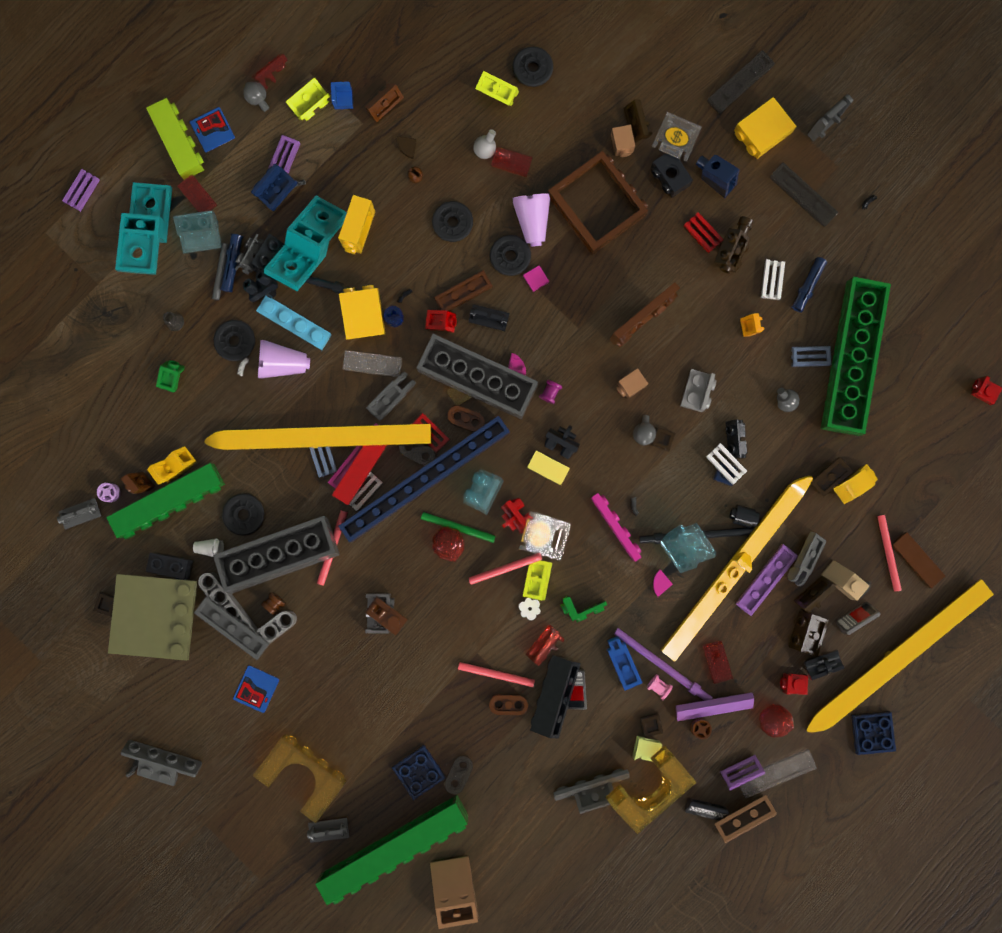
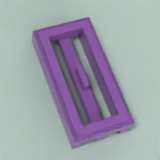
M282 135L269 168L277 163L284 143L287 141L288 143L279 166L283 168L290 148L294 144L284 167V170L289 173L300 142Z
M81 169L62 201L81 212L100 180ZM90 179H91V180H92L91 183L89 184L88 188L86 189L85 193L83 194V192H84V190H85V187L87 186L88 182H89ZM83 194V196L81 197L80 201H79L78 204L76 205V202H77V200L79 199L80 195Z
M756 755L720 771L730 791L765 774ZM755 762V765L743 769L730 777L727 776L728 774ZM756 769H759V770H757V771H755V772H753V773H751V774H749V775H747V776H745V777H743V778H741V779H738V780H736V781H734V782L731 783V781H733V780H735V779H737V778H740V777H742V776H744V775H746V774H748V773H750V772H752V771H754V770H756Z

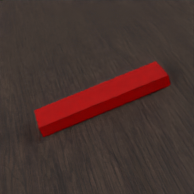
M387 445L363 446L332 496L349 506Z

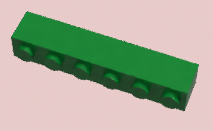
M209 463L106 518L116 538H124L126 540L133 537L135 531L139 529L143 531L153 526L152 523L159 520L160 522L169 518V514L173 511H176V513L187 508V504L203 500L204 495L217 493L225 483L215 464Z

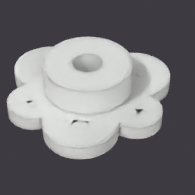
M526 598L525 602H521L519 604L521 616H527L529 620H534L536 615L541 612L539 601Z

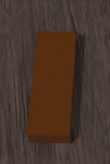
M484 270L438 294L434 299L440 310L451 311L493 288Z
M908 532L903 533L892 543V547L928 588L932 589L945 577L944 573Z

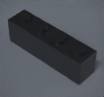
M552 655L548 662L547 675L542 682L543 688L537 700L536 712L531 719L530 731L548 738L559 739L581 663L562 656Z

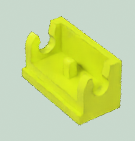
M483 71L475 88L508 106H512L514 97L519 93L517 87Z
M540 560L529 564L523 597L545 600L552 562Z

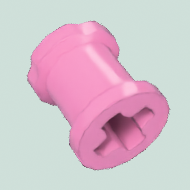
M656 674L649 682L647 689L653 690L664 700L673 686L671 684L667 685Z

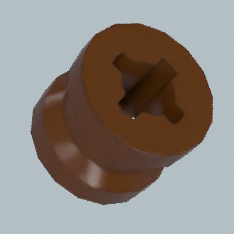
M270 592L269 598L261 603L268 612L275 616L279 613L280 607H284L286 604L274 592Z
M695 718L690 724L691 733L698 739H706L712 732L710 723L703 718Z

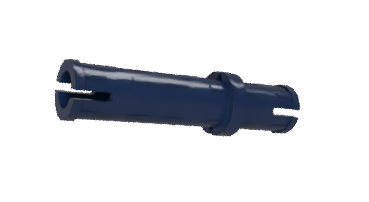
M231 234L229 249L226 250L227 259L220 290L225 292H233L236 275L235 268L238 264L235 261L240 254L243 236L238 234Z
M821 257L815 259L803 286L798 290V296L791 307L793 310L800 313L804 311L803 309L808 299L812 298V291L827 264L825 259Z

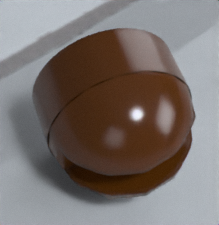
M412 167L408 171V178L412 183H419L423 179V172L419 167ZM412 171H415L416 173H418V174H419V177H417L414 173H412Z

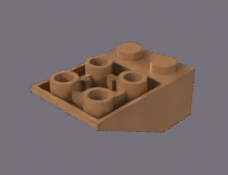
M469 856L430 862L438 928L442 929L478 922V909Z

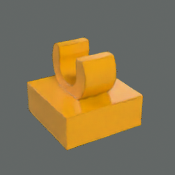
M759 313L740 318L743 337H749L764 330L760 323L763 319L759 317Z

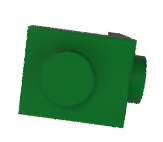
M570 596L562 598L563 603L560 604L565 615L569 614L572 621L580 622L586 619V615L591 612L597 614L604 611V606L607 605V602L604 600L578 613Z

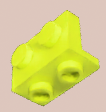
M313 78L285 103L299 120L305 119L307 121L315 114L313 111L317 107L321 109L329 103L327 99L330 95Z

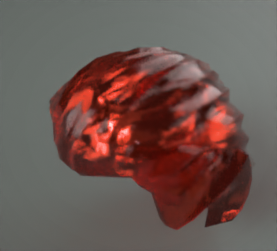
M444 526L440 527L438 532L434 534L432 547L435 554L441 559L456 562L463 553L465 544L459 530Z
M772 704L759 715L760 727L770 737H784L794 729L791 713L781 705Z

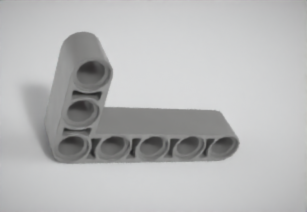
M204 573L199 577L198 584L207 597L226 611H229L230 607H234L236 609L235 617L241 622L246 623L250 629L269 643H272L293 627L297 621L296 614L293 611L286 610L258 629L233 594L224 592L220 577L216 573ZM208 576H211L213 579L212 586L206 584ZM220 591L225 595L223 602L217 599V594ZM284 614L289 615L291 618L289 625L284 624L282 621ZM269 626L275 629L274 636L268 635L267 628Z

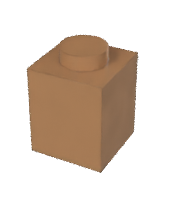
M631 125L612 128L610 136L615 156H630L635 149Z
M637 368L618 381L617 385L619 387H617V390L622 397L626 396L629 399L645 388L648 382Z

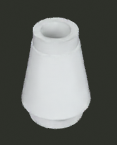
M218 539L194 542L193 551L194 553L213 557V555L224 551V543Z

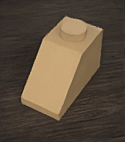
M834 560L821 574L850 600L858 601L869 587L854 572Z

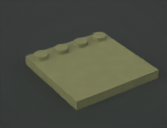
M117 574L108 653L189 660L197 581Z

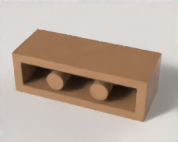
M765 795L715 823V826L724 842L727 843L774 817L777 813Z

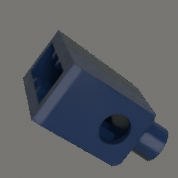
M702 155L696 162V165L703 170L702 180L722 197L726 198L737 185L740 169L718 155H714L710 160Z

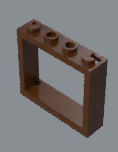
M603 151L548 190L551 202L591 255L644 218L648 212L646 202L638 198L633 185L626 182L623 172L620 169H616L611 156L606 155ZM601 162L636 208L637 212L601 239L595 241L559 192Z

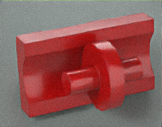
M520 498L512 501L509 500L501 506L505 512L501 517L505 520V523L502 525L503 528L509 526L512 531L517 529L522 535L529 529L535 518L530 512L524 516L521 515L518 510L524 507V503Z

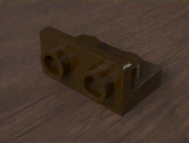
M799 611L790 638L789 648L817 657L829 620Z

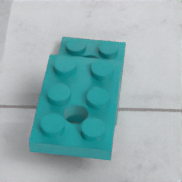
M133 182L130 212L121 213L116 271L156 275L159 243H167L172 187L170 185ZM154 199L155 205L152 208H147V201ZM136 249H142V255L139 258L133 257V252Z
M315 196L287 228L285 245L264 268V274L298 291L326 257L329 241L343 225L347 212ZM322 216H323V217H325V218H327V219H326V220H322V219H320V218H318V217H322ZM293 266L295 269L289 270L287 267Z

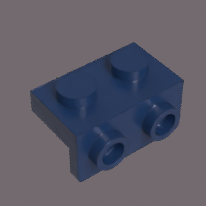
M274 164L268 168L265 176L254 185L251 193L258 197L270 210L275 211L298 182L282 167Z

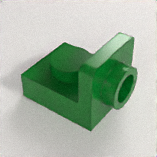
M173 360L166 361L160 365L156 387L173 393L176 392L180 373L184 371L185 366L179 365L177 361Z

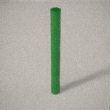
M425 512L421 516L422 520L494 543L496 537L495 535Z

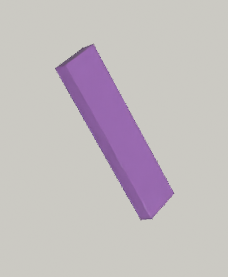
M781 544L735 604L749 616H752L798 555L784 544Z
M745 693L676 705L675 716L677 721L751 709L754 705L753 693Z

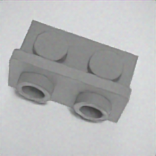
M691 369L680 406L698 412H703L706 408L708 409L712 399L709 397L710 391L715 389L717 382L714 379L715 374H707Z

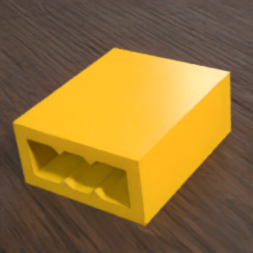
M773 97L740 121L734 131L737 139L743 141L747 146L748 153L758 159L789 136L797 126Z
M368 285L362 286L360 291H355V288L343 289L344 293H339L346 340L385 334L378 288Z

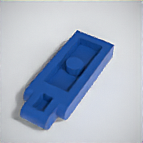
M618 636L607 640L610 646L607 652L623 689L626 691L642 684L626 643H621Z

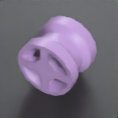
M102 483L97 489L98 498L104 502H115L121 495L120 488L113 483Z

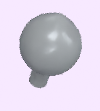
M489 130L487 135L478 137L474 142V152L481 159L492 157L496 151V143L494 141L496 132L494 130Z

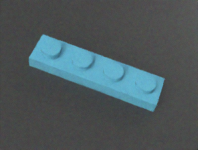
M266 295L256 310L259 314L320 350H323L332 335Z

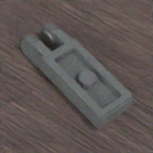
M403 372L394 382L392 381L366 407L380 422L416 384L412 380L403 389L398 386L406 379L408 375L406 372Z
M810 531L794 567L789 570L788 580L800 587L805 584L827 542L824 538Z

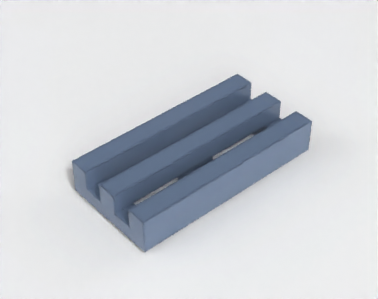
M830 346L791 348L792 367L831 365ZM826 351V354L797 355V352ZM797 359H826V361L797 362Z
M309 447L319 478L337 472L330 447L325 448L332 470L328 469L322 447H318L325 470L323 473L315 448Z

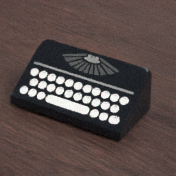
M687 798L686 813L719 821L729 814L725 806Z

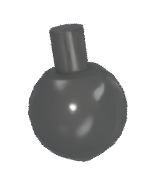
M255 81L246 82L243 90L245 100L251 105H259L264 112L267 111L270 107L264 100L266 98L264 86Z
M784 388L777 390V405L780 410L792 412L799 406L800 399L794 390Z
M643 415L642 422L636 425L633 430L634 440L643 446L651 444L656 438V429L649 423L650 417L648 415Z

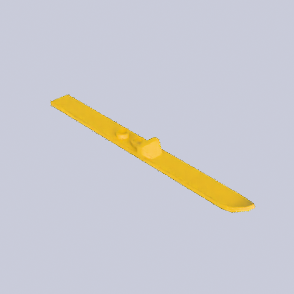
M431 424L223 430L207 437L205 444L222 450L431 444Z
M812 476L799 478L787 486L662 647L661 651L673 661L677 660L745 571L751 572L753 560L801 500L813 479Z
M982 579L978 580L893 651L885 653L883 659L821 708L809 723L807 732L825 731L834 726L993 596V592Z

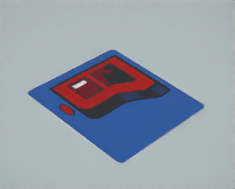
M220 107L190 121L205 152L235 138Z
M248 666L233 700L265 713L279 679L252 666Z

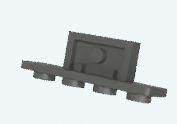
M128 740L121 750L122 756L139 761L138 776L171 786L176 784L178 773L196 777L202 766L201 761L133 740Z
M617 769L610 775L605 776L601 774L588 782L582 780L569 788L567 786L559 787L556 789V792H553L554 798L558 801L575 796L580 814L617 803L612 783L630 778L628 769Z

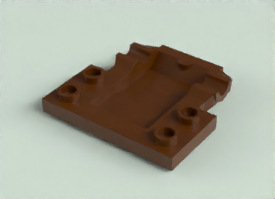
M676 282L613 333L610 341L614 346L616 344L619 348L630 340L632 334L653 317H658L675 301V298L678 297L677 292L680 289Z

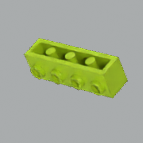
M165 98L147 107L146 109L179 175L186 180L204 171L202 166L204 161L200 153L195 152L193 147L196 145L192 137L187 136L185 132L188 130L183 119L179 120L177 116L179 110L175 103L171 104Z

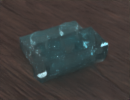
M213 210L173 216L183 254L221 248L219 224Z
M480 469L472 477L473 484L471 488L467 489L464 493L463 499L465 500L463 504L487 515L504 480L495 474Z
M697 523L687 527L680 525L665 535L660 543L680 573L697 568L698 563L715 558L716 551Z

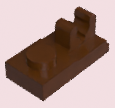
M395 83L386 84V88L383 91H379L378 95L365 106L375 122H378L404 98Z
M144 472L126 474L121 478L124 482V487L132 494L150 491L155 487Z
M377 596L365 611L367 615L394 635L398 634L408 620Z

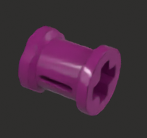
M547 380V386L539 398L554 404V399L558 391L562 389V386Z

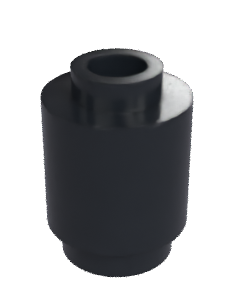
M737 504L735 508H731L729 518L732 519L734 524L751 528V526H757L760 513L756 512L755 509Z

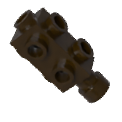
M741 216L737 223L738 228L728 229L714 261L720 267V271L730 274V272L736 273L741 267L743 254L749 249L748 243L750 238L747 236V233L753 227L754 221L752 219Z

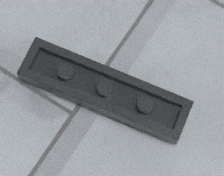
M205 597L194 612L256 660L260 658L270 644L209 597Z

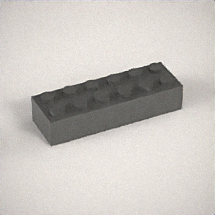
M435 334L432 335L417 366L419 373L521 420L538 386V381Z
M322 516L217 553L213 557L224 592L232 594L339 556L340 553L329 519Z

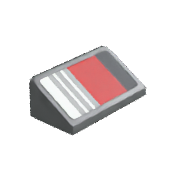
M865 602L835 622L843 634L850 635L879 617L880 612L870 603Z
M579 669L568 709H587L584 669Z

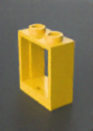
M355 195L352 196L338 239L346 252L361 254L375 209L371 200Z

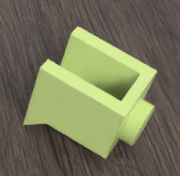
M637 736L632 758L634 760L641 758L655 762L659 758L662 759L664 747H662V743L659 740Z

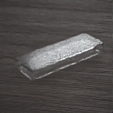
M345 350L343 370L399 377L402 358Z

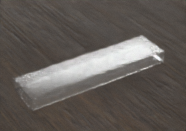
M806 749L763 767L764 775L741 785L740 788L744 797L748 798L815 770L817 767L810 750Z

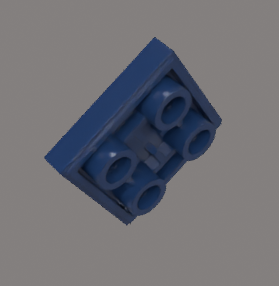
M892 712L851 715L855 753L857 755L896 751Z
M425 745L392 766L393 771L413 800L446 778Z

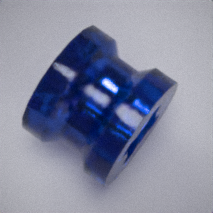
M389 306L384 311V319L389 326L398 327L403 323V313L397 306Z

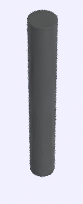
M222 243L212 294L213 300L220 299V288L227 259L226 250L229 249V244Z

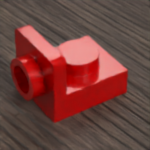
M427 310L425 329L454 332L457 324L455 313L446 310Z
M989 376L978 378L972 386L973 391L971 395L989 405H994L1002 391V387L989 381Z
M783 673V677L780 679L782 692L788 695H807L809 675Z

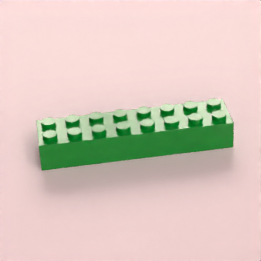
M852 277L846 282L821 429L854 436H861L866 433L891 287L890 283Z
M455 795L320 874L315 885L326 905L332 902L334 905L341 902L346 894L358 892L362 888L361 886L367 882L368 884L374 883L379 879V875L384 872L389 874L397 868L396 865L402 862L406 864L414 859L415 854L419 852L423 854L429 851L434 843H443L449 838L448 835L453 832L456 834L462 832L468 824V813L458 795Z

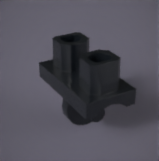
M263 269L257 272L255 282L248 278L243 283V289L249 293V300L253 303L261 297H265V295L273 298L277 294V281L264 274Z
M569 425L567 429L560 426L558 432L550 428L545 436L547 439L544 446L550 450H554L557 443L564 446L560 455L569 459L574 452H577L580 444L574 441L577 435L570 432L572 426Z
M833 650L804 661L810 680L845 669L838 650Z

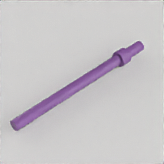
M617 628L614 632L615 636H618L634 650L688 688V692L692 695H697L704 701L713 698L703 691L696 682L692 683L622 630Z

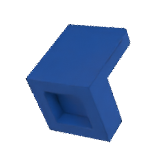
M331 82V99L334 109H353V91L350 82Z

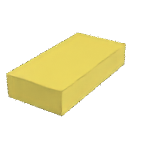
M538 451L534 453L527 467L559 485L562 484L570 469Z

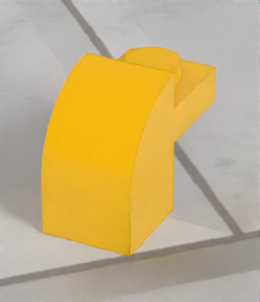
M182 447L172 451L164 460L150 465L147 470L158 485L164 482L170 483L189 470L196 460L186 447Z
M865 464L853 475L839 483L834 488V491L841 501L846 504L871 489L878 479L874 471Z

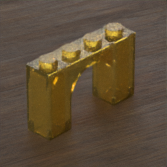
M284 734L253 776L269 788L284 767L296 763L307 766L315 776L316 786L314 793L300 812L316 823L347 780L344 779L345 776L338 770L333 771L329 768V764L322 758L317 759L313 756L314 753L309 748L301 747L297 744L298 740Z
M663 746L650 758L662 772V782L652 795L641 799L634 798L620 784L606 796L613 809L637 834L697 783L666 746Z

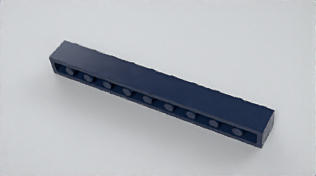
M497 416L338 527L349 542L355 541L510 434V431L501 418Z

